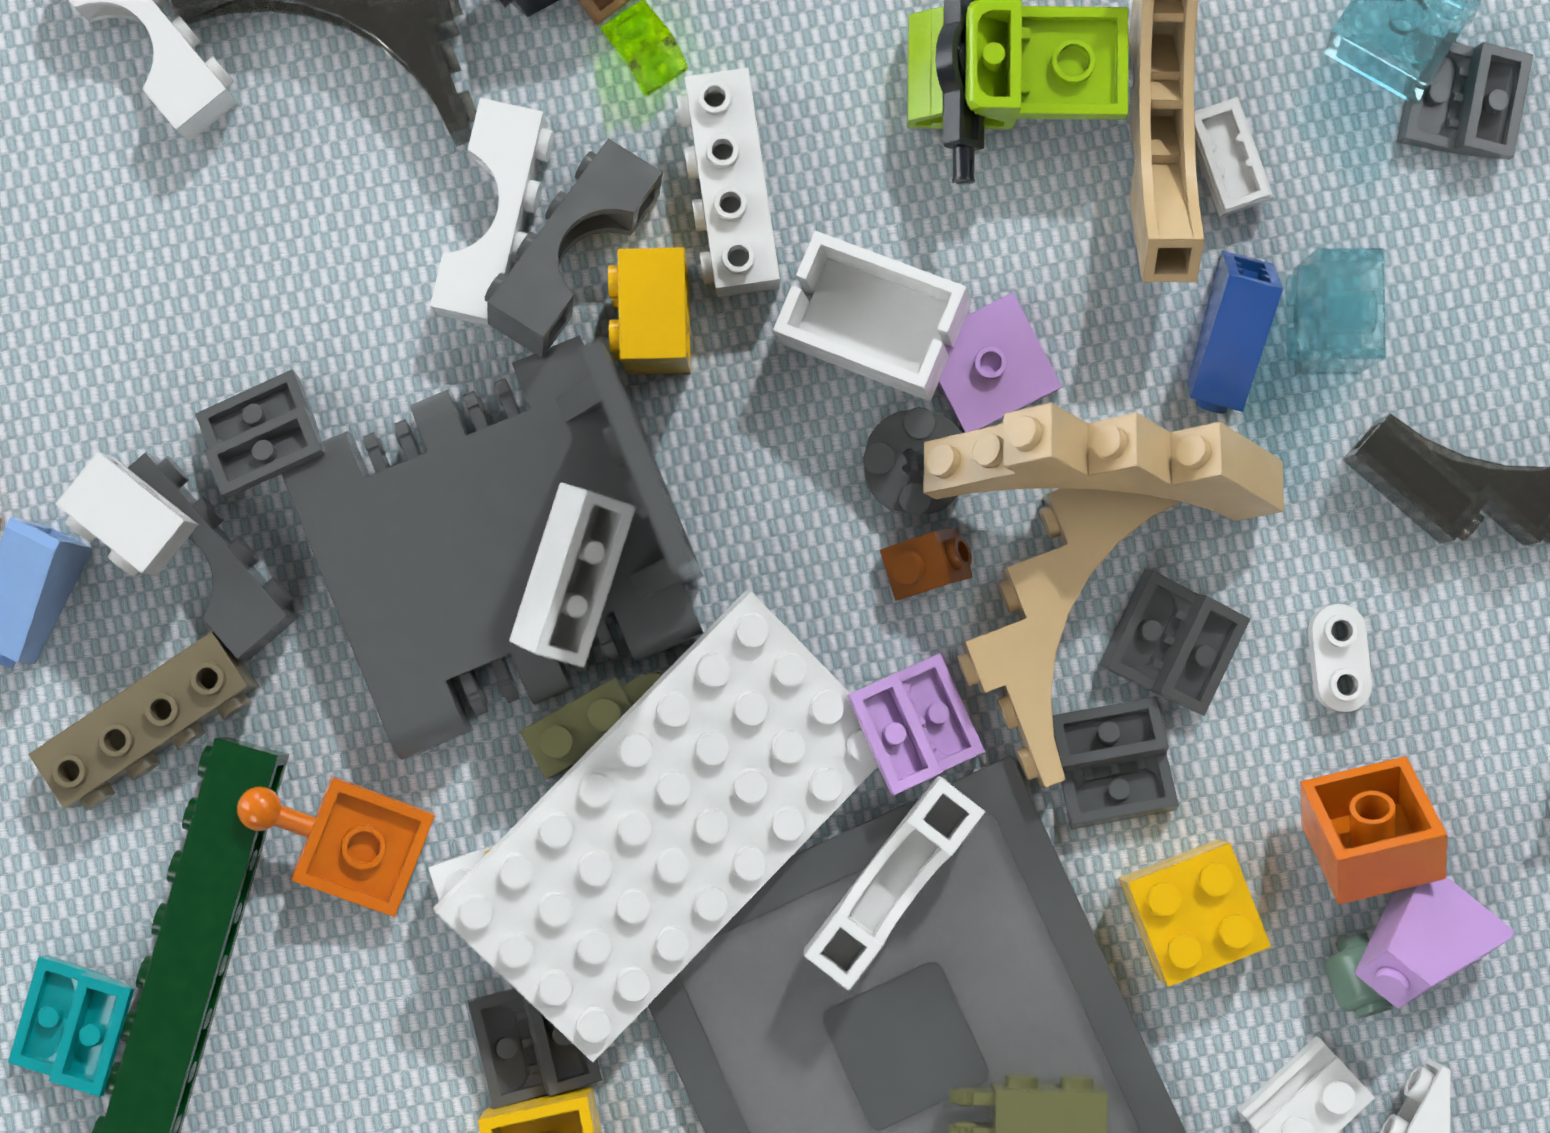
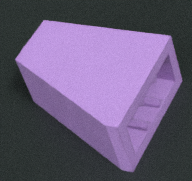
M1446 876L1444 880L1392 892L1354 974L1399 1009L1497 949L1513 937L1515 930Z

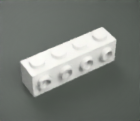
M749 67L686 76L687 94L676 96L681 128L692 126L695 145L684 147L689 180L700 179L702 198L692 200L696 232L707 231L710 251L699 252L704 284L715 283L717 298L780 289V276Z

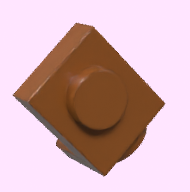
M957 527L933 531L880 549L895 601L964 581L973 576L970 567L972 563L971 550L966 540L961 537Z

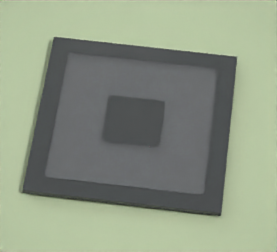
M1011 755L949 783L983 809L985 813L953 855L939 867L918 892L891 930L882 948L849 991L804 956V948L919 798L791 856L648 1005L705 1133H949V1124L953 1122L956 1123L962 1120L991 1122V1106H958L949 1102V1089L958 1087L991 1088V1082H1005V1074L1008 1073L1038 1075V1083H1060V1075L1063 1074L1093 1076V1084H1101L1108 1092V1133H1186Z

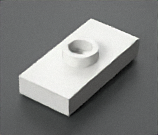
M1238 97L1194 111L1195 150L1219 217L1221 218L1270 201L1274 196Z

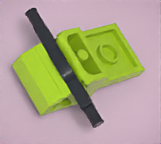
M944 0V6L909 14L907 24V128L943 129V145L946 148L953 149L952 183L967 185L975 183V151L984 149V129H1013L1017 119L1125 120L1128 116L1129 7L1022 6V0Z

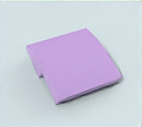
M941 653L847 695L892 796L985 752Z

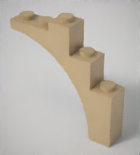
M1133 0L1128 40L1134 69V81L1129 111V124L1135 160L1129 203L1142 282H1197L1204 245L1196 173L1194 118L1195 44L1198 0Z
M1051 402L1005 413L1003 424L924 442L923 493L934 499L1011 489L1071 488L1136 493L1181 501L1211 510L1233 521L1284 512L1283 461L1222 422L1169 432L1138 412L1087 423Z
M1060 488L1046 494L1043 497L1046 507L1039 509L1040 518L1049 539L1058 537L1061 547L1006 567L1002 570L1005 580L998 583L1008 612L1011 613L1017 610L1021 620L961 643L965 653L957 656L968 687L977 684L980 693H986L999 687L1002 688L1004 697L997 699V704L1008 730L1015 727L1018 729L1024 747L1016 750L1028 781L1036 778L1039 786L1047 788L1066 780L1054 739L1051 691L1056 652L1071 608L1090 575L1122 539L1152 516L1181 501L1144 494L1096 489Z

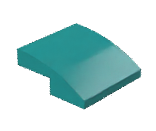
M49 955L38 957L8 1063L49 1075L50 1082L98 1097L104 1096L135 988L102 973Z

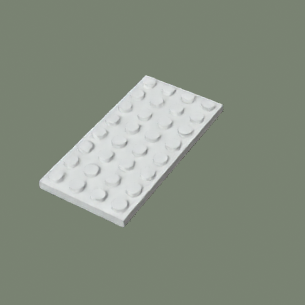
M746 590L433 908L435 913L582 1053L594 1062L878 767L847 695L850 692L752 591Z

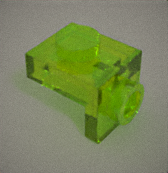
M640 0L600 27L606 41L630 70L639 89L645 96L651 95L688 69V64L673 34L645 0Z

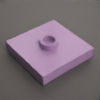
M1013 292L967 315L954 347L944 344L949 359L938 385L963 433L985 428L1003 419L1005 413L1021 410L1062 388L1054 369Z

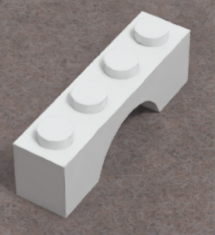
M68 0L90 23L107 18H125L138 22L147 28L153 45V63L142 90L171 125L189 143L239 103L227 89L234 80L214 56L204 62L194 50V47L201 41L185 21L178 16L171 22L160 9L161 6L168 2L167 0Z
M480 97L468 151L473 160L494 177L498 188V209L491 227L482 238L467 248L442 254L430 307L438 315L491 327L488 325L487 302L484 300L485 294L498 274L508 275L517 263V260H515L516 252L521 242L528 235V233L523 232L527 213H536L541 197L542 182L535 181L540 161L548 162L554 141V130L548 129V122L543 111Z
M936 776L805 946L804 956L849 991L882 948L891 930L918 892L939 867L953 855L985 811L943 778Z

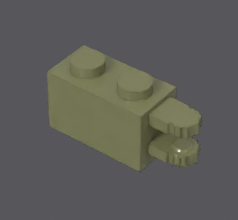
M651 671L649 674L645 673L644 677L639 676L625 685L621 678L615 677L521 730L520 733L545 778H552L572 767L662 676L661 672L657 671L655 673Z
M1008 1073L1005 1074V1082H991V1088L958 1087L949 1089V1102L958 1106H991V1122L966 1120L949 1124V1133H1108V1092L1101 1084H1093V1076L1063 1074L1060 1075V1083H1038V1075Z

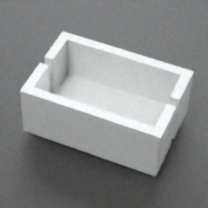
M814 231L796 274L805 291L813 294L811 301L809 302L802 289L791 286L773 332L784 346L931 402L949 359L944 344L954 347L972 304L967 287Z

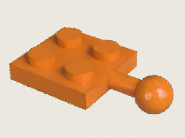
M333 775L330 777L315 817L283 806L278 795L266 787H254L247 790L240 797L237 804L239 820L245 827L251 830L264 831L276 826L306 837L291 874V881L393 917L397 913L435 818V814L431 811Z

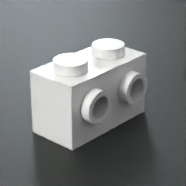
M98 451L55 503L70 515L66 519L65 524L71 530L89 542H93L96 537L112 549L107 557L120 569L134 577L139 571L143 574L158 576L199 525L116 458Z

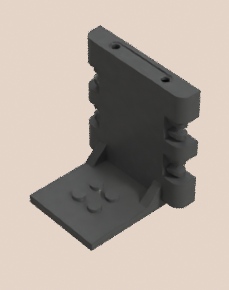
M578 335L550 347L543 358L532 354L513 362L514 371L530 408L525 412H520L506 378L494 382L496 387L495 394L500 405L504 407L508 419L490 426L481 398L476 395L475 391L463 395V398L476 429V432L469 434L455 397L448 389L411 404L415 422L428 452L421 454L408 422L404 419L394 423L396 439L400 447L403 448L407 458L404 462L390 467L381 439L376 436L375 432L363 436L364 445L375 470V474L369 476L353 434L346 431L322 441L325 454L282 473L388 739L401 760L415 756L473 731L453 681L460 679L469 703L477 716L488 712V700L474 672L492 666L499 691L508 703L520 699L516 683L506 661L510 657H512L523 686L534 705L574 689L563 661L532 653L509 641L560 482L635 507V512L596 630L597 641L603 655L607 656L609 661L620 657L616 642L606 620L607 617L614 614L629 650L637 663L696 639L704 633L684 586L703 578V573L622 378L602 339L584 345L581 336ZM588 658L585 667L573 665L577 674L589 670Z

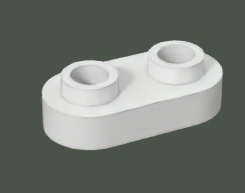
M1344 604L1325 606L1312 616L1308 625L1314 693L1318 701L1329 710L1336 712L1354 711L1367 702L1372 691L1366 624L1362 615L1351 606ZM1336 621H1341L1347 626L1348 634L1343 641L1336 640L1331 633V628ZM1344 674L1348 675L1353 681V689L1348 695L1341 694L1337 688V681Z

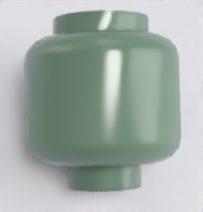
M1367 933L1356 934L1337 941L1335 944L1338 953L1330 956L1324 965L1337 1004L1344 1011H1355L1358 1019L1395 1008L1393 1004L1354 974L1369 943Z

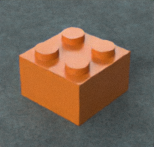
M1407 756L1300 781L1301 825L1338 905L1446 879L1447 832Z

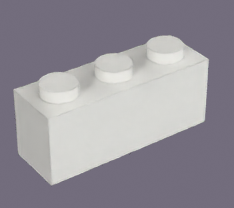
M560 482L509 639L510 642L532 653L585 667L635 512L633 505Z

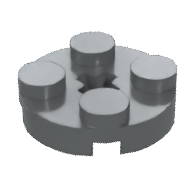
M922 407L898 411L885 418L869 436L863 457L865 482L871 494L885 508L903 515H931L945 509L958 496L934 499L924 494V476L917 471L910 475L904 472L902 468L907 463V459L903 453L909 449L919 453L924 450V442L962 432L947 417Z

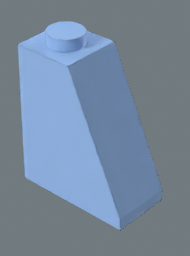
M13 517L9 518L0 542V665L14 668L16 662L36 664L93 550L92 547L46 525Z

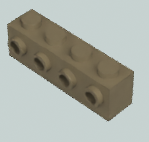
M210 632L28 755L63 809L81 807L83 805L86 811L112 797L115 792L111 786L125 776L129 775L131 780H135L160 764L157 755L173 744L177 750H180L199 739L206 733L202 725L216 715L220 714L224 720L241 711L251 703L247 695L260 686L243 660L237 659L214 632Z

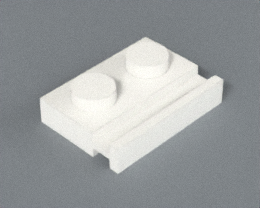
M1315 1036L1237 1110L1258 1133H1338L1375 1097L1326 1046L1324 1041Z

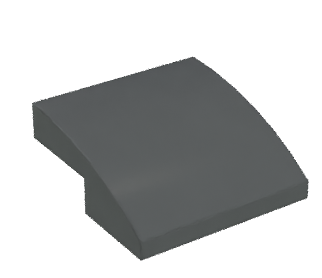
M1423 35L1416 40L1397 142L1467 156L1505 160L1514 158L1534 54L1487 42L1471 47Z
M293 369L195 413L208 449L204 450L219 492L224 499H228L325 454L305 390L299 376Z
M1144 569L1099 666L1167 700L1205 716L1249 624L1250 618L1207 595L1197 594L1154 570Z
M1157 696L1052 715L1054 739L1066 779L1061 782L1071 830L1171 812L1178 809L1179 803L1167 757L1169 746Z
M515 988L465 1001L489 1106L493 1110L547 1094L552 1096L602 1081L597 1059L592 1062Z

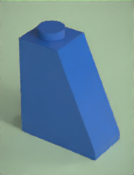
M1223 250L1221 252L1187 382L1190 398L1197 400L1196 405L1202 409L1220 414L1227 413L1228 408L1241 412L1244 410L1283 292V286L1273 263Z

